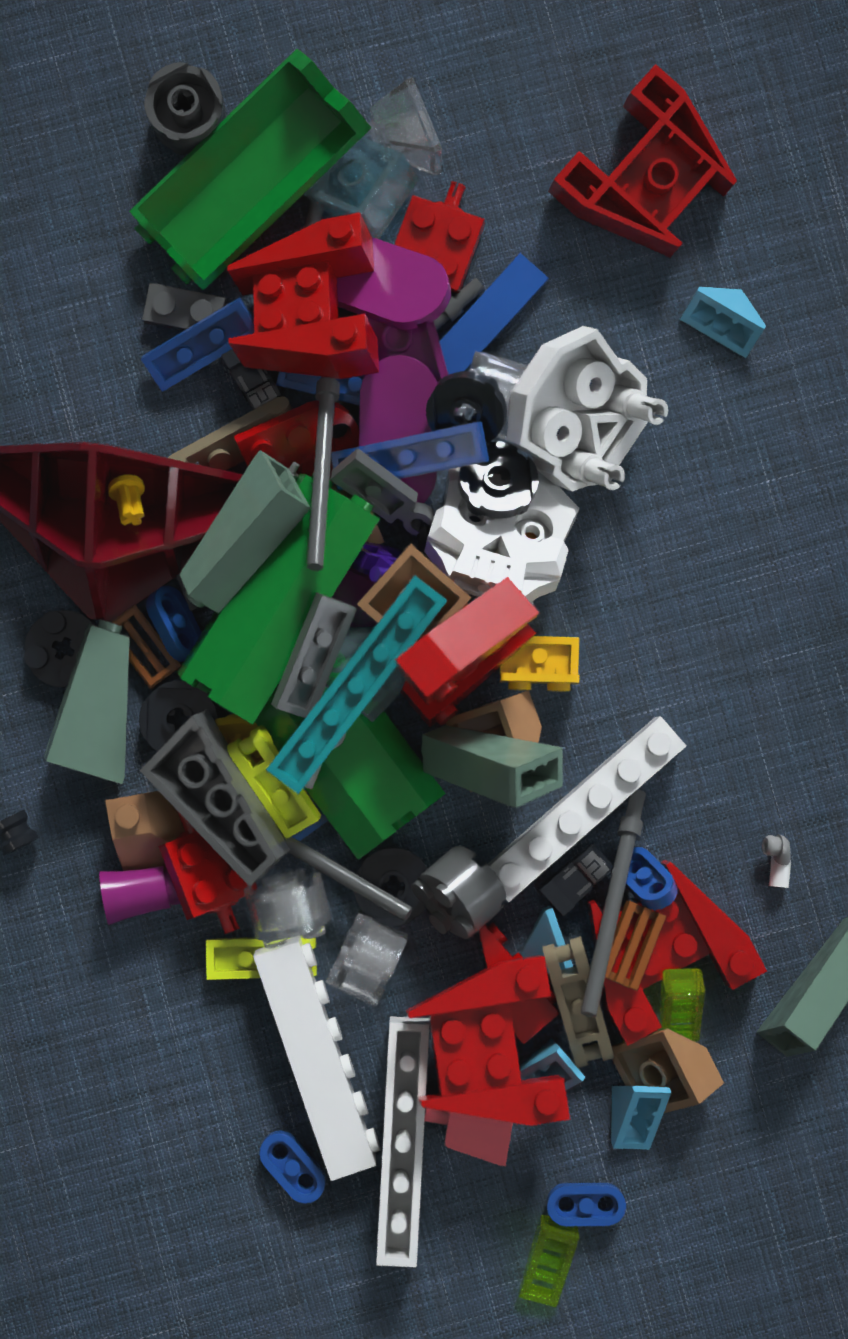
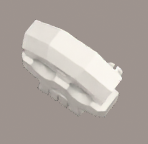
M582 326L542 344L511 390L506 441L532 456L537 470L557 486L570 491L592 485H601L609 490H616L620 485L611 480L615 479L623 482L625 477L623 468L619 466L648 422L658 425L664 421L662 418L654 415L658 414L667 417L668 406L662 399L647 396V378L629 360L618 358L598 329Z
M460 467L450 469L446 480L443 507L435 512L425 547V553L432 563L464 592L477 597L487 592L506 577L510 578L532 605L533 600L556 591L569 551L565 540L580 508L559 486L553 484L538 471L539 480L536 494L527 512L502 519L490 518L484 515L477 516L481 521L473 522L469 517L476 515L468 510L467 503L462 498L458 487ZM493 474L490 482L495 486H503L508 483V480H502L500 474ZM525 533H534L537 536V538L530 539L525 535Z

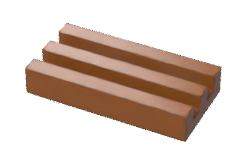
M136 604L112 621V623L120 626L123 625L158 672L157 675L152 677L129 646V661L150 689L153 690L160 682L166 680L172 673L180 669L182 664L170 656L158 632ZM135 616L168 660L169 666L165 668L129 621L130 618Z
M626 901L616 927L605 978L632 990H638L666 918L665 915L653 912L651 909L637 905L635 902ZM634 913L639 914L617 973L611 972ZM648 919L652 920L651 924L649 926L641 950L633 967L630 978L628 979L626 978L627 972L629 970L630 964L632 962L639 941L645 929L646 923Z

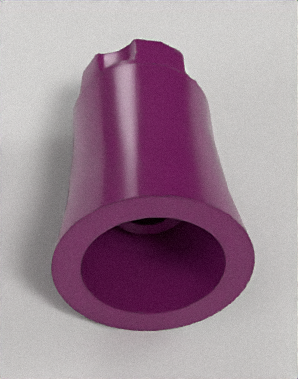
M164 866L129 871L99 872L102 901L108 925L145 913L171 908L170 904H180L167 868L164 869Z

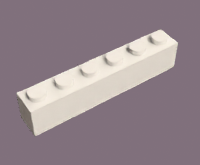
M661 716L654 717L488 863L503 884L508 902L686 747V744Z
M297 935L290 939L256 949L253 958L330 1180L333 1181L376 1166L375 1152L381 1151L378 1137L374 1128L367 1129L362 1115L368 1114L367 1106L362 1092L354 1093L350 1078L355 1077L354 1068L349 1054L341 1055L337 1041L343 1038L336 1017L330 1019L328 1017L324 1004L329 1003L330 999L324 981L316 982L311 967L317 965L311 944L303 945L301 936Z
M390 1016L376 1265L417 1267L425 1108L419 1104L418 1097L426 1095L429 1018Z

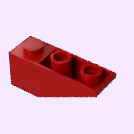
M493 922L489 926L484 925L479 930L487 968L499 961L523 958L519 952L514 956L508 952L503 946L508 939ZM551 989L550 997L510 1003L514 1034L523 1045L560 1014L554 1006L557 999Z

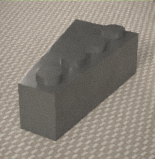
M207 709L191 716L139 771L233 870L251 886L264 877L290 851V848L272 817L231 759L227 750L228 743Z

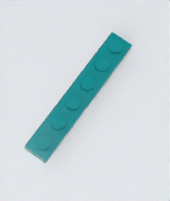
M414 576L266 770L299 794L396 668L395 659L414 645L447 602V599L417 576Z

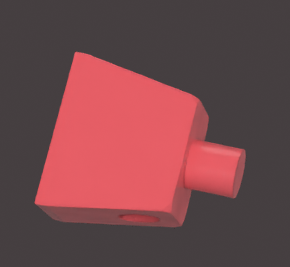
M426 1108L424 1122L447 1125L445 1135L446 1147L506 1167L513 1123Z

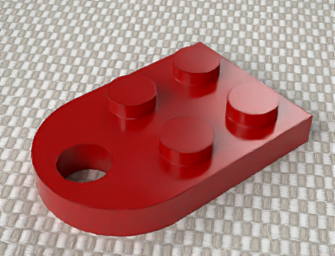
M315 400L303 404L235 435L234 438L247 466L250 465L255 455L261 450L287 468H290L293 462L300 465L296 471L298 476L302 473L311 477L314 472L319 401ZM335 402L333 426L343 423L348 425V429L342 437L332 438L331 452L359 447V428L356 421L344 406ZM332 462L330 464V476L332 474L333 469Z

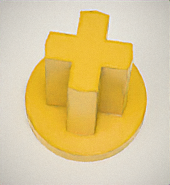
M136 475L118 476L108 485L109 496L114 501H117L120 520L123 525L132 523L134 526L142 523L141 517H144L140 496L144 493L145 488L143 480Z

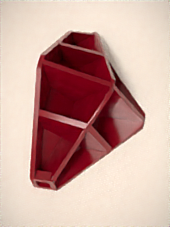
M69 442L0 446V522L89 619H102L112 622L133 605H138L147 599L151 593L177 578L176 575L180 574L243 474L106 444ZM121 475H136L144 483L145 490L140 496L144 517H141L142 523L136 526L132 523L127 525L121 523L117 501L111 499L108 493L109 483Z

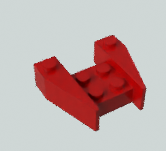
M655 64L630 92L623 105L631 115L649 130L609 176L583 153L578 151L554 178L548 192L576 217L671 258L682 245V242L668 230L669 226L707 183L724 197L737 182V179L686 91Z
M360 212L322 219L227 266V271L241 294H253L254 334L229 338V345L244 367L336 379L379 373L378 338L366 315L359 314L338 318L337 278L374 271L373 239Z
M506 577L431 630L395 659L396 669L406 679L399 684L400 693L429 727L436 722L440 725L445 724L458 712L456 706L536 635V632L528 623L537 617L539 612L510 578Z
M663 860L660 863L672 875L678 893L675 900L669 906L659 910H652L653 912L665 915L666 918L638 990H632L605 978L602 996L604 1006L627 1046L662 1028L643 989L695 961L709 955L724 984L732 990L767 972L749 936L672 862ZM590 899L587 901L595 948L603 914L597 903ZM637 899L632 901L644 907ZM622 906V907L620 908V913H619V917H618V922H619L620 916H621V914H622V911H623V909H624V906ZM634 913L611 972L617 973L639 914ZM648 919L646 923L645 929L643 931L638 947L636 949L629 970L627 972L626 978L628 979L630 978L633 967L635 965L642 944L648 932L649 926L651 924L652 920Z
M536 955L499 961L405 1010L408 1018L429 1017L440 1093L419 1096L418 1100L421 1107L528 1126L570 1119L563 1077L557 1074L521 1080L510 1003L551 996L545 956Z

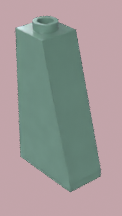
M260 450L255 455L180 573L181 580L186 589L185 596L199 608L207 606L219 614L311 509L290 470Z
M100 619L98 626L91 623L87 624L44 753V758L47 762L122 784L125 777L129 637L120 633L122 626Z
M448 725L422 734L423 772L505 805L517 808L563 786V747Z
M848 917L842 920L756 1032L786 1057L816 1051L848 1002Z

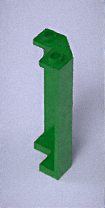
M296 49L129 211L139 222L134 229L149 245L156 240L176 262L171 269L185 284L188 285L193 280L204 290L372 127L351 101L332 86L315 63L299 49Z
M314 472L311 477L300 473L296 483L311 508ZM330 480L323 569L313 571L307 568L310 509L220 613L214 612L177 672L182 680L207 693L208 697L251 724H254L283 676L316 592L329 597L333 596L380 518L371 513L374 508L373 505L353 494L351 499L346 498L331 489L334 483Z
M340 652L322 696L347 664V661ZM278 683L255 723L258 726H264L273 739V744L280 752L305 718L276 709L271 705L279 686ZM374 697L347 730L341 745L333 749L322 763L313 789L304 787L358 860L446 794L432 775L423 772L422 761Z

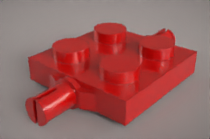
M451 181L444 202H433L412 195L394 245L437 260L444 267L449 277L451 292L459 293L484 229L485 219L466 213L459 208L466 187L461 183L457 186L455 181Z
M178 812L185 832H182L175 840L158 847L185 917L189 920L204 913H217L224 934L233 932L240 927L231 906L235 905L240 898L259 891L256 882L249 886Z

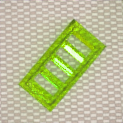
M665 969L662 972L660 1024L662 1028H660V1031L668 1028L694 1042L699 1041L705 999V987L700 969ZM671 1023H691V1024L670 1025Z
M540 1216L521 1282L519 1298L557 1307L579 1241L578 1226H561L555 1223L550 1216ZM547 1249L561 1253V1257L543 1253L542 1251ZM539 1264L542 1266L557 1269L556 1273L547 1270L537 1268V1266ZM533 1279L553 1284L552 1289L532 1284Z

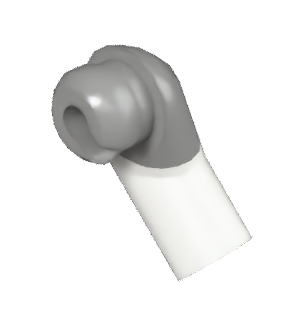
M780 834L776 835V837L768 835L763 839L762 851L766 856H771L769 886L789 888L791 869L790 842L785 836Z

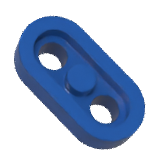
M162 586L148 596L146 609L167 652L175 660L184 662L202 632L184 596L174 587Z
M634 847L625 887L648 909L659 910L669 906L675 900L678 893L672 875L647 849Z
M274 1131L267 1135L260 1148V1160L264 1167L295 1201L311 1203L317 1200L322 1195L326 1182L325 1173L320 1165L291 1133L287 1131ZM277 1144H283L286 1146L288 1153L282 1157L277 1156L273 1151V1147ZM302 1174H309L314 1182L310 1186H303L299 1182V1177Z
M562 1183L553 1187L546 1199L549 1216L555 1223L561 1226H611L618 1223L626 1211V1201L622 1192L610 1183ZM607 1196L612 1199L611 1205L605 1209L598 1206L599 1199ZM570 1197L573 1200V1204L570 1208L563 1209L558 1205L560 1199Z

